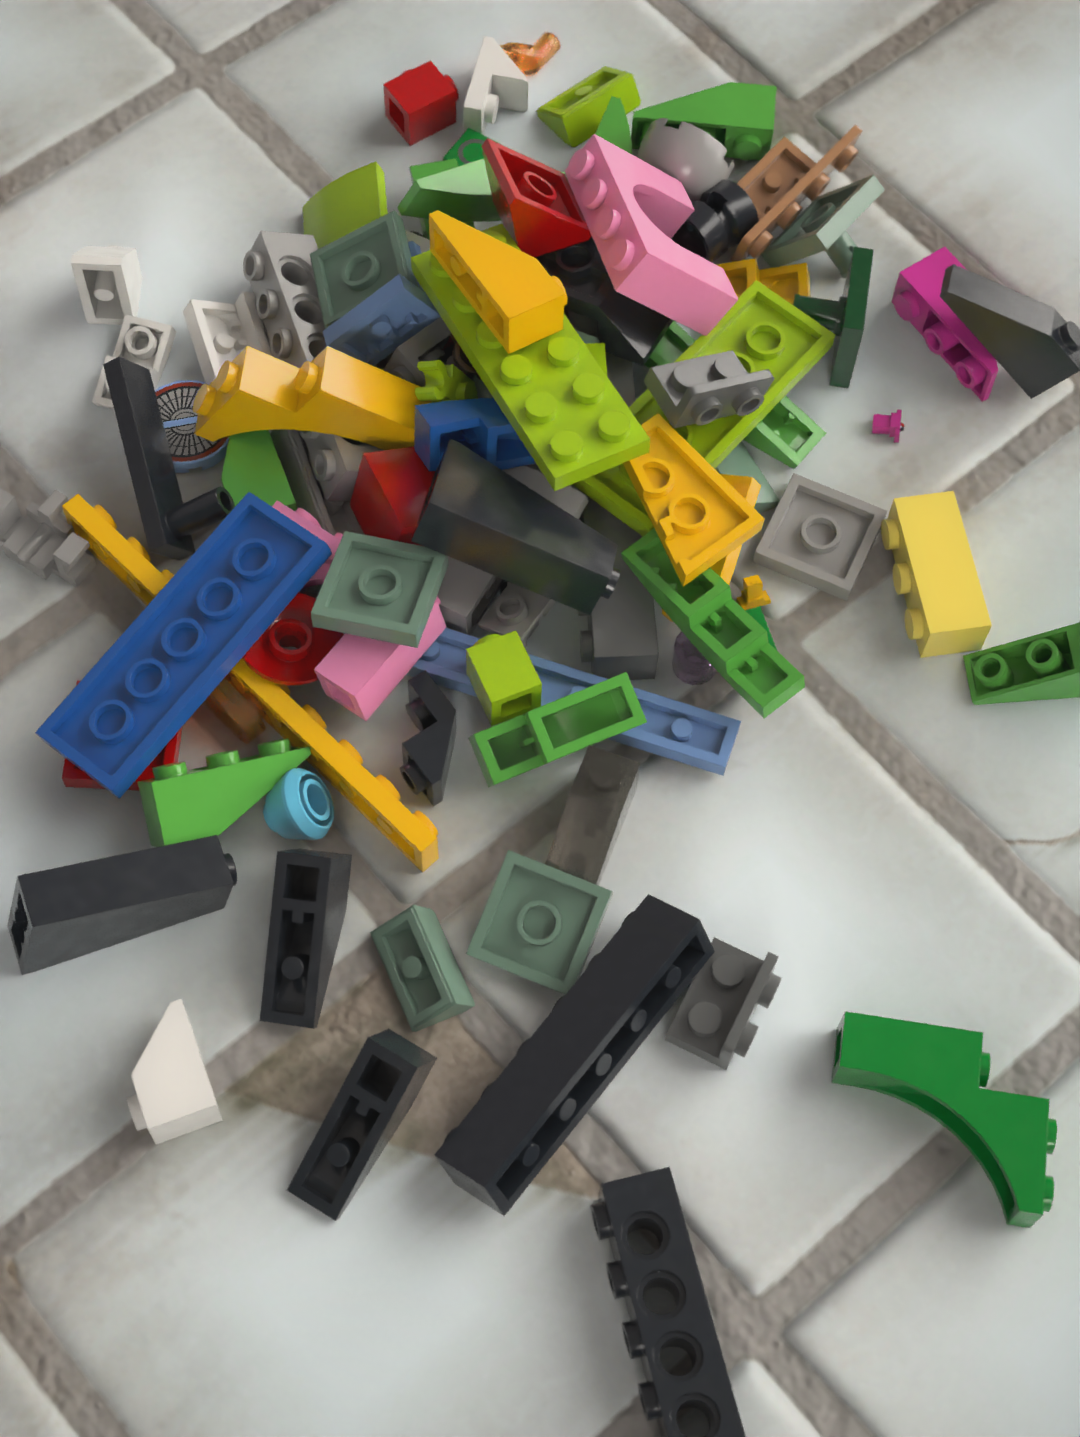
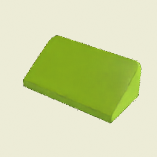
M604 66L539 107L536 112L538 118L570 147H577L596 133L612 96L621 99L626 114L639 107L641 99L633 74Z

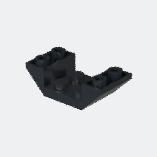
M592 236L588 241L534 257L550 276L554 275L562 282L567 294V304L564 306V309L598 321L599 343H605L606 353L642 366L645 365L673 320L615 291Z

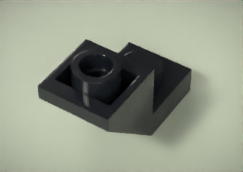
M425 670L408 680L409 703L405 707L410 719L421 732L402 743L403 765L400 767V772L411 791L416 795L423 792L434 807L443 801L456 738V709Z

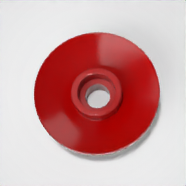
M298 593L242 659L252 671L271 682L282 685L309 684L319 680L314 669L343 637L344 633L313 627L311 611L316 598ZM283 645H292V646L296 647L297 649H296V650H288V649L282 648L281 646H283Z

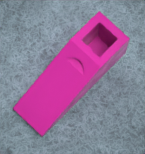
M944 246L899 272L891 302L894 304L899 316L903 320L909 321L924 337L929 349L933 353L940 355L955 371L960 383L964 387L971 389L983 402L989 398L999 370L996 359L940 297L945 269L952 264L966 269Z

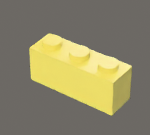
M954 491L894 498L888 518L882 520L881 536L884 548L893 552L895 560L893 583L897 594H904L907 605L904 621L908 638L910 640L916 639L920 658L981 650L992 624Z

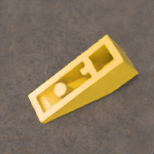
M439 210L429 214L431 253L508 354L563 330L564 306L567 304V294L558 277L550 276L536 258Z

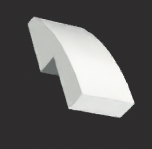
M125 314L113 357L106 355L104 364L120 356L149 369L155 390L166 365L177 331L171 325ZM102 367L92 403L114 410L104 367Z

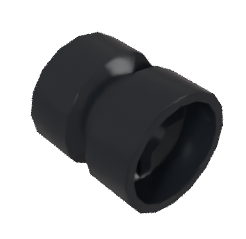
M729 179L721 180L714 187L704 192L700 200L691 201L695 211L673 235L671 240L712 263L728 251V247L738 245L741 239L759 222L757 210L748 194L737 183Z

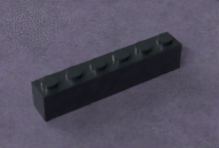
M649 894L635 911L627 915L617 933L603 950L591 959L585 972L566 995L558 999L552 1012L534 1034L521 1044L516 1056L498 1078L484 1089L479 1101L461 1123L448 1133L443 1145L434 1154L455 1185L503 1216L507 1214L715 952L700 919Z

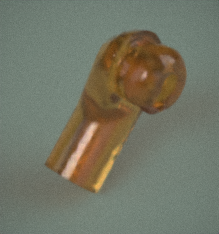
M544 32L533 45L516 42L499 45L525 76L537 74L561 48L558 38L550 32Z

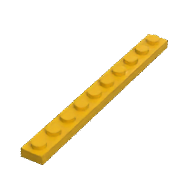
M76 494L62 505L67 523L73 526L75 534L89 542L88 550L148 606L174 575L167 569L161 572L158 571L150 563L151 558L142 544L132 536L126 540L116 530L117 525L101 505L97 504L92 507L79 494ZM241 658L223 680L284 739L289 738L292 747H310L311 755L306 760L422 873L438 860V831L431 820L418 810L412 814L399 801L401 799L399 792L386 777L381 774L374 777L362 766L363 759L358 751L345 739L337 742L325 730L327 726L324 720L313 707L308 704L301 707L289 696L290 690L287 685L274 683L260 677Z

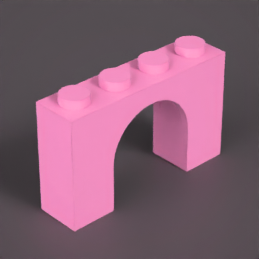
M593 134L585 146L574 153L564 172L615 291L707 336L738 301V298L723 268L671 240L673 235L695 211L682 182Z
M277 500L273 504V508L328 544L332 552L331 556L302 589L322 585L343 534L337 532L333 536L322 529L319 522L306 510L297 508L294 511ZM436 597L418 648L345 633L314 669L325 694L367 721L445 630L446 624L439 607L441 604L439 597Z

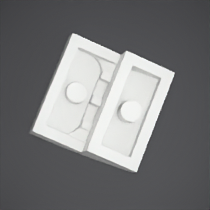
M242 291L235 304L190 299L183 314L206 384L209 385L217 377L225 361L229 360L232 362L246 346L273 356L270 350V339L263 319L257 313L254 293Z

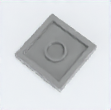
M793 473L755 550L753 562L847 601L879 534L881 523L886 517L887 510Z

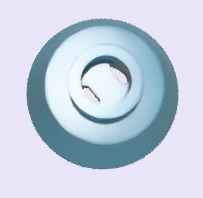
M294 768L287 771L267 793L263 815L268 827L285 839L318 840L328 833L333 823L334 804L327 786L318 775L302 768Z

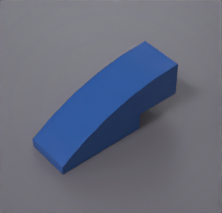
M494 398L449 400L415 405L414 450L429 472L436 471L450 439L463 444L501 470L536 463Z

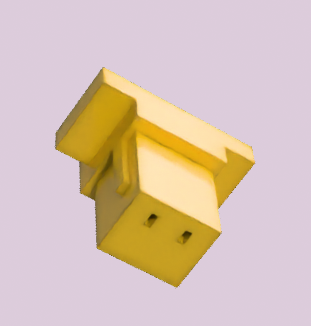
M758 574L743 578L741 597H737L736 602L744 610L771 604V599L766 590L763 591V584Z

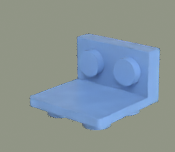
M413 241L408 242L411 257L422 253L419 245ZM398 274L322 332L326 346L374 366L394 352L398 346L441 316L418 281L417 287L401 274Z

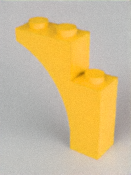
M246 346L232 362L227 360L223 363L217 377L209 385L204 383L198 390L193 403V412L198 414L194 434L213 442L227 436L251 431L301 430L337 435L370 444L383 450L414 446L415 405L428 404L431 401L422 402L416 397L415 388L420 386L329 346L311 362H304L301 368Z

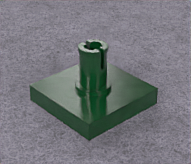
M853 248L842 297H839V301L800 296V294H795L793 306L828 330H832L836 335L829 386L849 388L864 332L874 249Z

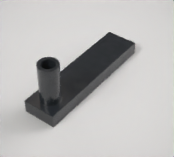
M119 356L103 364L149 552L180 561L195 553L191 535L224 520L234 509L235 504L230 493L221 486L183 504L150 370Z

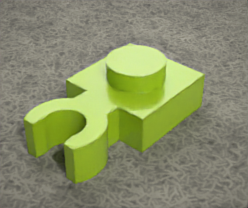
M441 360L418 362L417 368L424 373L426 381L425 387L415 388V395L420 401L435 403L478 398L475 382L455 365H444Z

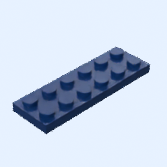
M248 492L35 733L43 742L120 799L331 556L332 552L328 544L251 492Z

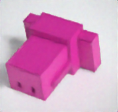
M897 409V413H891V415L874 414L872 433L889 434V437H894L895 443H899L900 432L904 430L905 426L901 422L902 410Z

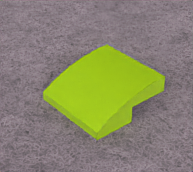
M376 161L359 167L332 181L312 196L302 207L304 234L314 236L318 249L388 214L384 171Z

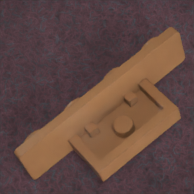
M854 125L817 163L784 136L737 183L752 200L757 210L759 222L741 239L730 260L731 262L745 260L749 255L757 259L774 239L771 233L778 226L786 230L798 217L803 209L799 204L806 197L813 202L830 183L831 179L828 175L834 169L842 173L851 164L859 152L854 145L862 133V130L857 125Z

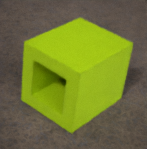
M516 630L504 635H487L475 642L472 647L466 648V673L491 726L541 706L542 683Z

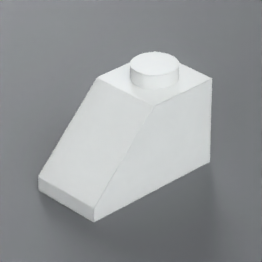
M116 245L106 247L86 246L72 255L71 266L87 324L122 325L125 314L137 317L143 277L136 248H123Z
M182 999L170 1002L131 1074L136 1094L126 1098L137 1131L147 1128L156 1145L223 1121Z

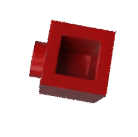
M431 60L414 69L406 70L400 76L383 84L385 116L409 146L457 123L456 101L459 100L457 87L449 75L443 76Z

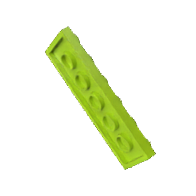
M502 223L481 231L520 250ZM429 250L411 257V271L554 492L649 453V436L565 314L563 330L508 354Z
M756 280L738 298V301L707 336L701 335L675 362L733 350L747 373L769 369L773 375L774 380L764 395L762 405L754 412L745 416L735 414L715 419L706 425L691 424L674 429L715 469L831 349L836 335ZM649 389L629 407L640 425L657 413L671 425ZM623 463L572 484L641 536L654 529Z

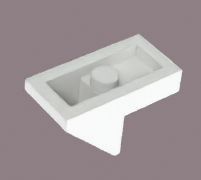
M484 36L463 105V133L468 128H471L484 135L487 123H495L498 108L526 112L528 110L529 83L527 78L494 38Z

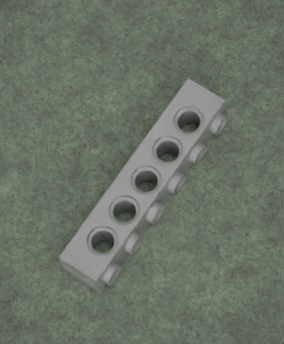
M260 231L251 250L245 254L243 261L244 276L250 282L254 293L257 313L263 319L270 339V350L273 357L301 368L304 362H311L327 347L322 332L325 328L310 259V253L318 250L313 235ZM299 430L301 437L305 439L313 462L314 476L320 482L326 501H351L363 453L383 451V449L334 434Z

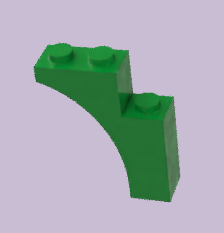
M845 1011L836 1030L831 1083L868 1089L897 1098L918 1108L953 1133L971 1152L992 1183L1007 1225L1031 1228L1044 1215V1212L1050 1211L1054 1197V1179L1052 1176L1046 1175L1047 1154L1053 1153L1057 1139V1122L1055 1119L1049 1118L1050 1099L979 1088L987 1086L991 1065L990 1053L982 1052L983 1032Z

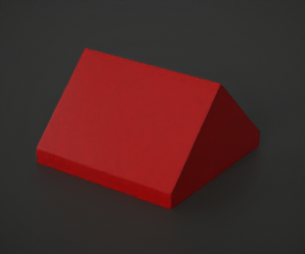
M488 138L482 144V151L492 200L504 227L522 252L532 257H537L588 241L592 235L564 173Z
M414 446L363 453L350 507L365 535L422 546L411 540L435 471L429 472L415 452Z

